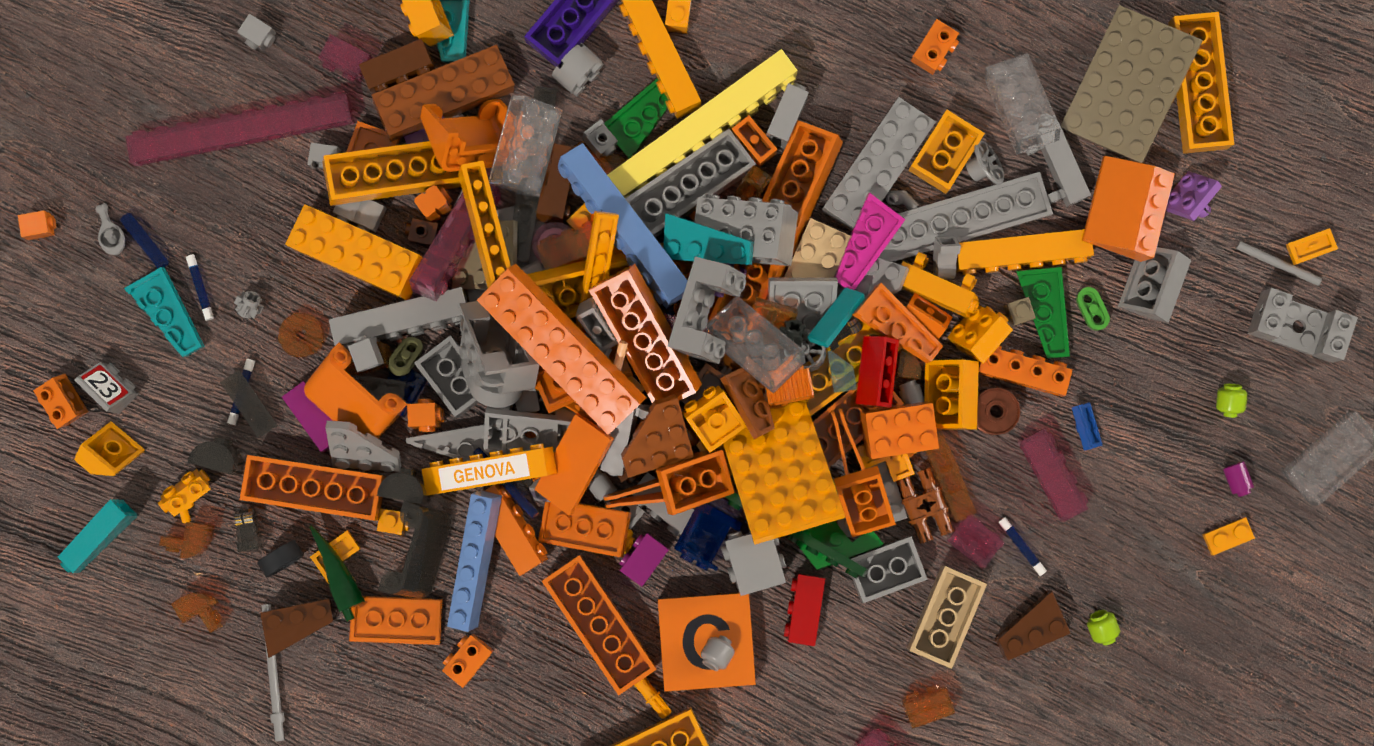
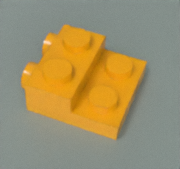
M720 386L707 388L703 392L702 398L698 401L691 400L687 402L684 406L685 410L682 411V415L709 453L746 428L740 414Z

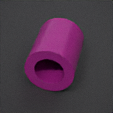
M1244 461L1223 468L1232 494H1237L1238 497L1251 493L1250 489L1254 485Z

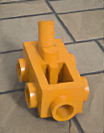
M203 469L187 472L183 475L180 482L174 486L167 487L163 491L158 505L165 513L170 512L174 517L180 514L182 523L190 522L191 518L188 509L193 507V502L211 490L208 482L210 480L209 476Z

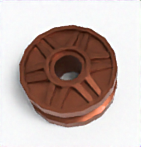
M992 388L978 394L977 428L990 435H1000L1009 432L1016 426L1021 411L1018 400L1011 392L1002 388ZM993 405H997L1001 410L997 418L992 417L990 414V408Z

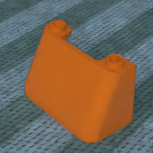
M501 99L484 102L480 106L478 116L442 118L443 111L437 104H423L420 118L437 162L443 170L447 172L459 171L461 165L484 161L485 168L510 166L518 160L527 126Z
M339 342L308 379L304 386V393L331 420L351 422L357 426V431L364 435L369 433L379 439L397 420L407 406V403L393 393L384 395L379 401L345 371L352 357L350 352Z

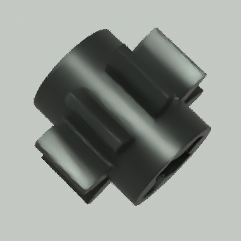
M798 320L785 321L784 327H780L778 334L782 336L781 343H784L789 348L802 347V342L806 341L808 332L805 331L806 325H803Z

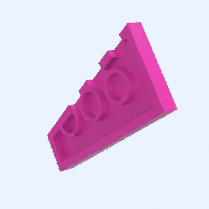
M868 193L834 275L839 285L852 290L857 288L905 221L903 217L871 193Z

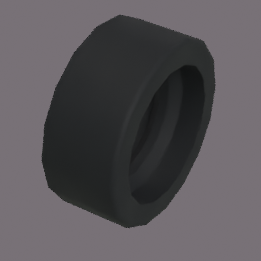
M292 540L264 556L257 564L265 577L268 578L289 567L302 558L304 554L296 541Z

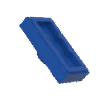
M1091 403L1071 407L1076 422V430L1079 433L1084 451L1103 446Z

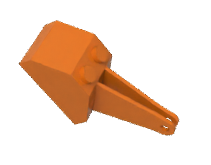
M841 407L838 410L842 423L862 469L861 471L849 474L840 428L835 412L832 410L831 414L836 428L845 471L844 476L833 480L853 538L896 525L878 465L865 469Z
M715 449L710 453L708 450L693 453L694 457L658 468L656 470L658 478L621 491L606 494L603 498L605 501L617 499L657 486L661 487L662 492L613 500L605 504L606 508L665 502L668 514L676 515L734 494L723 450Z

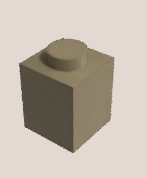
M1029 297L1003 306L1010 327L1036 319Z

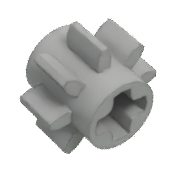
M243 291L241 296L237 295L234 304L237 305L235 311L243 318L248 319L252 317L254 319L257 314L261 313L264 307L260 304L262 298L256 292Z

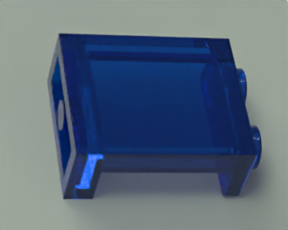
M708 504L700 505L694 509L674 549L682 553L680 558L690 563L696 560L695 565L707 571L708 568L717 571L718 567L712 564V561L730 527L739 531L743 523Z

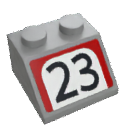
M99 362L74 379L106 412L120 414L138 395L134 391L136 388L134 384L126 378L123 380L118 375L120 371L111 363Z

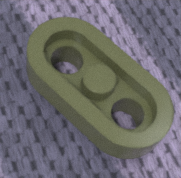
M407 337L401 341L389 359V370L392 374L404 376L411 371L415 365L414 362L422 355L423 345L419 339Z

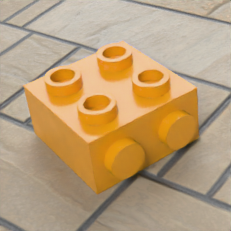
M979 305L977 311L974 314L971 313L969 319L964 317L953 328L947 338L959 351L984 364L1013 329L1007 324L1009 320L1002 313L998 312L996 314L990 307L986 306L984 308Z

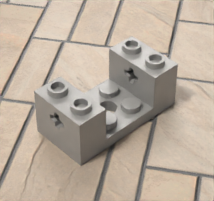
M695 257L667 347L691 357L719 364L720 359L725 354L726 342L703 332L708 323V313L715 301V291L740 297L746 285V275L727 264Z
M1274 288L1261 291L1247 334L1331 363L1345 359L1358 317L1338 310L1327 313L1292 301L1293 295ZM1295 321H1300L1303 324V331L1301 333L1293 330V323Z
M512 405L504 408L487 406L484 422L483 452L490 453L503 450V454H510L509 449L523 447L524 451H528L531 445L542 443L544 448L553 446V452H555L576 413L565 406L556 410L555 415L512 411ZM531 431L536 434V437L528 438L524 433Z

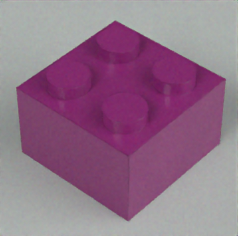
M649 533L645 536L640 534L633 544L636 548L632 554L627 553L619 563L622 566L620 571L641 587L669 551L668 547Z

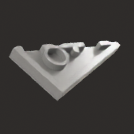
M484 424L406 438L407 444L452 458L463 457V461H470L469 456L483 454V458L490 457L489 452H483Z

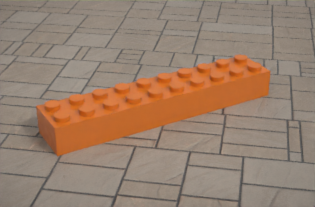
M797 120L762 199V202L770 203L771 199L783 200L784 204L791 205V208L798 212L793 255L843 144L839 135ZM752 263V265L734 264V269L740 270L741 266L747 270L745 288L741 292L740 297L728 294L719 297L707 326L718 333L753 347L771 307L767 299L769 278H783L788 266Z

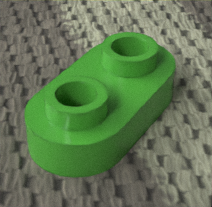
M1092 287L1081 289L1076 295V303L1087 326L1095 331L1104 329L1109 324L1110 316L1098 291ZM1085 295L1090 297V303L1084 301ZM1095 315L1100 317L1099 323L1093 321Z

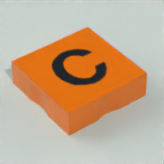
M737 592L696 597L658 598L664 692L756 685L749 594L741 596ZM722 635L731 640V646L735 653L726 669L714 671L702 663L701 651L709 638H719Z

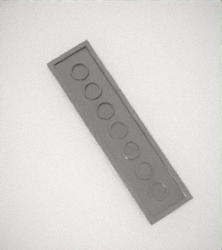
M1040 172L898 213L905 221L878 258L896 262L916 256L918 252L927 253L934 251L935 237L955 236L960 243L1053 215Z

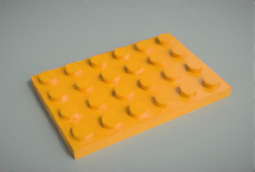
M805 400L771 407L770 411L775 429L753 439L746 427L723 443L754 545L845 518Z

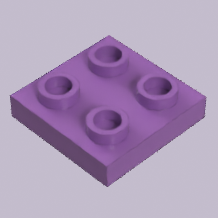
M1188 171L1170 193L1166 211L1193 221L1198 216L1204 218L1209 215L1204 209L1209 213L1211 212V207L1207 204L1222 185L1217 180Z

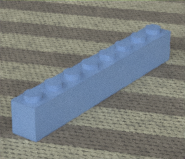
M582 143L562 155L558 163L559 173L572 184L574 193L577 196H581L587 210L591 214H594L595 211L617 213L619 215L614 245L618 250H622L630 266L636 264L647 286L654 292L656 301L659 304H663L667 309L681 300L688 280Z

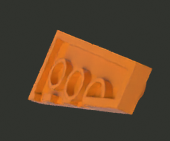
M882 283L874 287L852 314L885 337L898 339L899 346L925 363L931 362L943 348V345Z

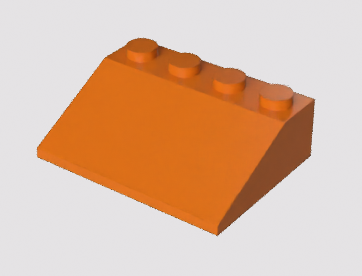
M1103 156L1082 241L1140 262L1154 258L1175 173L1153 165Z

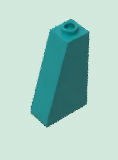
M110 499L58 556L62 561L60 565L68 573H80L139 515L124 500Z

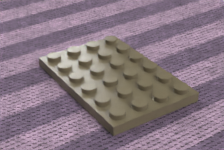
M1119 5L1060 125L1061 128L1135 162L1143 163L1203 40Z

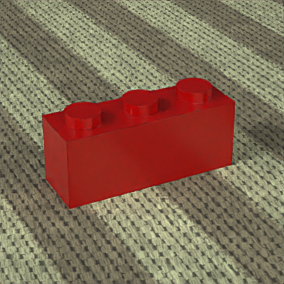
M882 336L863 337L856 404L870 407H892L899 347L898 339Z
M797 574V578H792L790 591L794 592L793 601L789 600L787 614H791L790 623H785L784 636L787 637V642L815 646L825 578Z

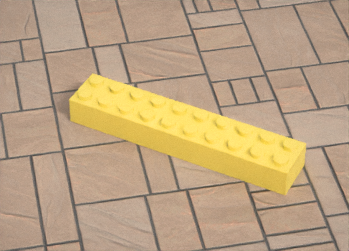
M782 49L607 176L626 199L727 129L731 130L745 116L750 115L752 117L759 111L758 107L763 103L766 105L770 104L777 98V93L781 90L785 92L788 83L794 84L798 70Z

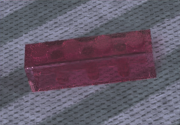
M1041 429L1017 442L1060 522H1065L1088 510L1086 505L1088 500L1083 491H1078L1075 485L1077 479L1073 472H1068L1065 467L1066 459L1061 451L1057 452L1054 446L1056 441L1050 431L1046 432L1045 429Z

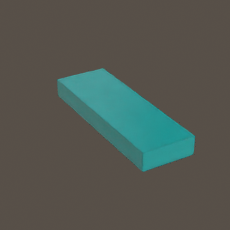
M845 287L808 335L809 341L828 348L852 317L855 310L865 300L864 293Z

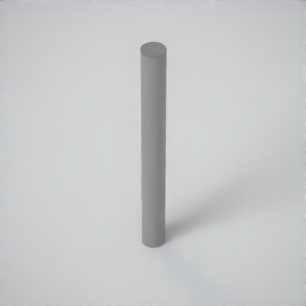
M1239 241L1236 246L1237 250L1316 286H1319L1322 278L1244 242Z

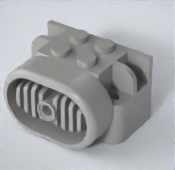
M478 301L460 303L459 308L463 316L460 322L462 337L459 346L461 369L472 396L479 403L492 408H504L513 405L520 399L523 391L535 389L539 364Z

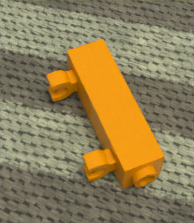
M918 252L913 265L902 262L901 265L909 269L902 287L903 290L912 294L916 293L925 300L968 319L971 313L974 314L977 311L979 298L974 292H971L977 282L975 276L967 273L960 287L924 271L923 269L926 267L929 258L921 252Z

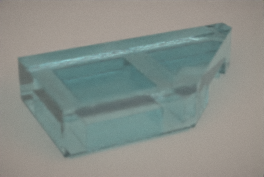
M827 351L833 392L857 390L853 366L834 352Z

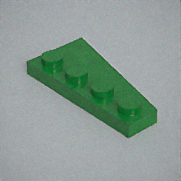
M658 78L604 123L618 140L617 147L628 159L636 154L668 110L665 103L668 99L665 93L661 94L656 85V82L659 81Z
M1062 267L1016 271L1024 296L1030 299L1036 317L1033 321L1046 358L1070 357Z

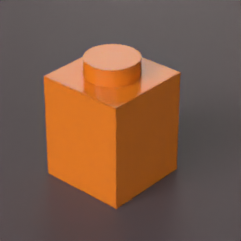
M43 210L18 215L22 238L33 240L55 236L56 221L51 213Z

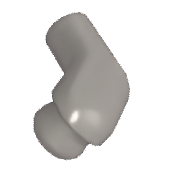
M893 190L888 192L886 196V202L890 205L903 204L908 210L919 206L905 190Z

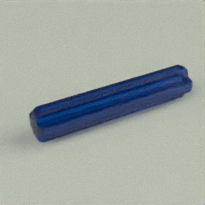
M131 213L123 215L120 222L157 269L167 267L169 261Z

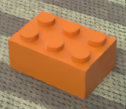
M924 401L892 406L891 408L860 411L866 457L870 459L939 449L934 407L931 402Z

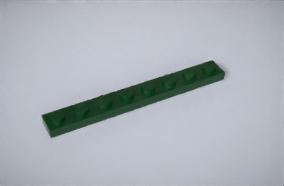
M734 492V494L725 496L729 500L727 504L739 511L742 507L739 494ZM803 531L786 536L788 540L795 544H798L799 541L806 544L807 547L805 549L816 556L819 552L827 557L825 561L835 567H838L839 564L847 568L845 573L855 579L858 576L865 578L869 571Z

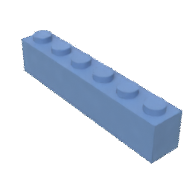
M482 490L471 494L447 627L466 632L478 627L502 495Z

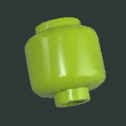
M1227 383L1224 384V387L1218 389L1216 408L1223 412V416L1235 418L1237 414L1245 412L1247 392L1242 389V385Z
M1098 610L1090 615L1087 627L1092 640L1103 645L1114 643L1120 634V628L1115 615L1107 612V610Z

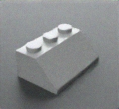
M1157 247L1154 258L1142 262L1135 260L1118 307L1149 319L1169 323L1191 259L1179 251Z

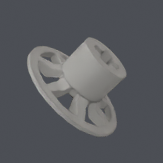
M980 140L979 144L974 146L976 157L966 163L969 175L974 181H979L987 176L995 184L1003 183L1004 172L997 154L985 141ZM996 160L998 165H993L992 162Z

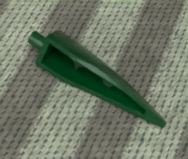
M310 526L309 528L323 559L330 591L340 613L343 612L346 622L355 619L351 608L365 602L357 583L339 555L313 526Z

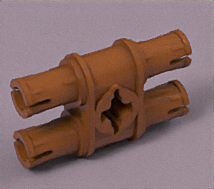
M931 467L917 472L924 488L921 495L915 493L910 476L896 481L903 496L901 503L904 504L910 520L908 522L914 525L920 544L934 539L926 522L929 516L935 517L941 536L955 531L947 514L949 507L946 506L942 496V488L936 485ZM923 499L925 502H933V504L927 507L928 511L917 509L923 504Z

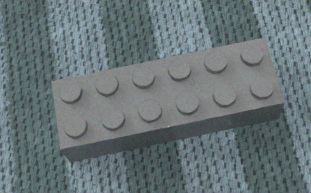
M898 97L824 205L822 212L850 231H853L867 194L871 193L881 202L883 201L936 121Z
M728 129L628 196L626 200L656 238L664 233L665 213L683 219L696 211L698 197L706 198V194L718 196L750 174L756 163L732 131Z
M459 287L328 319L334 345L336 346L340 342L349 351L348 346L354 344L353 340L364 335L367 338H375L377 345H380V340L389 339L390 341H397L403 339L402 335L405 334L417 336L424 334L425 329L431 328L437 331L447 328L446 324L455 323V325H460L463 316L459 304L467 303L469 299L467 291Z

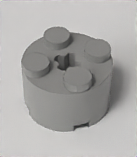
M581 43L573 47L561 60L563 62L561 64L562 67L559 69L556 66L552 76L571 94L578 97L584 91V85L588 81L592 83L600 75L599 70L604 64L591 50Z

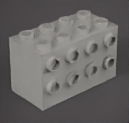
M706 194V198L698 197L695 223L754 241L752 263L791 266L798 212L792 209L791 205L784 204L783 200L771 199L770 203L762 202L763 200L760 198L752 197L749 198V201H742L740 197L727 196V199H719L720 196Z
M741 531L727 534L728 539L723 540L725 545L721 546L725 561H730L731 567L727 568L731 582H736L741 596L786 583L782 570L786 568L783 555L777 553L776 546L780 545L778 538L754 545L751 532L743 535Z

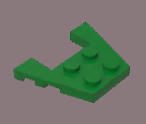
M835 521L803 530L804 533L847 558L866 553L884 545L874 531L863 534L851 542ZM799 541L797 545L817 570L831 565L825 561L827 558L820 552L817 556L805 549L807 545Z

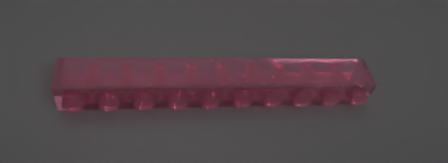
M334 92L330 94V97L321 98L320 96L308 98V101L300 103L298 100L286 102L285 106L277 107V105H267L264 107V110L255 111V109H247L238 115L226 113L220 115L218 119L211 120V118L206 117L198 119L197 123L180 122L176 124V127L171 128L159 126L155 127L154 131L151 132L138 130L132 132L130 136H125L130 163L135 166H141L355 123L348 95L343 94V92Z

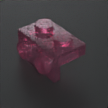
M968 515L959 523L947 540L981 569L988 565L997 550L1004 545V542L996 533L991 532L982 525L979 519Z

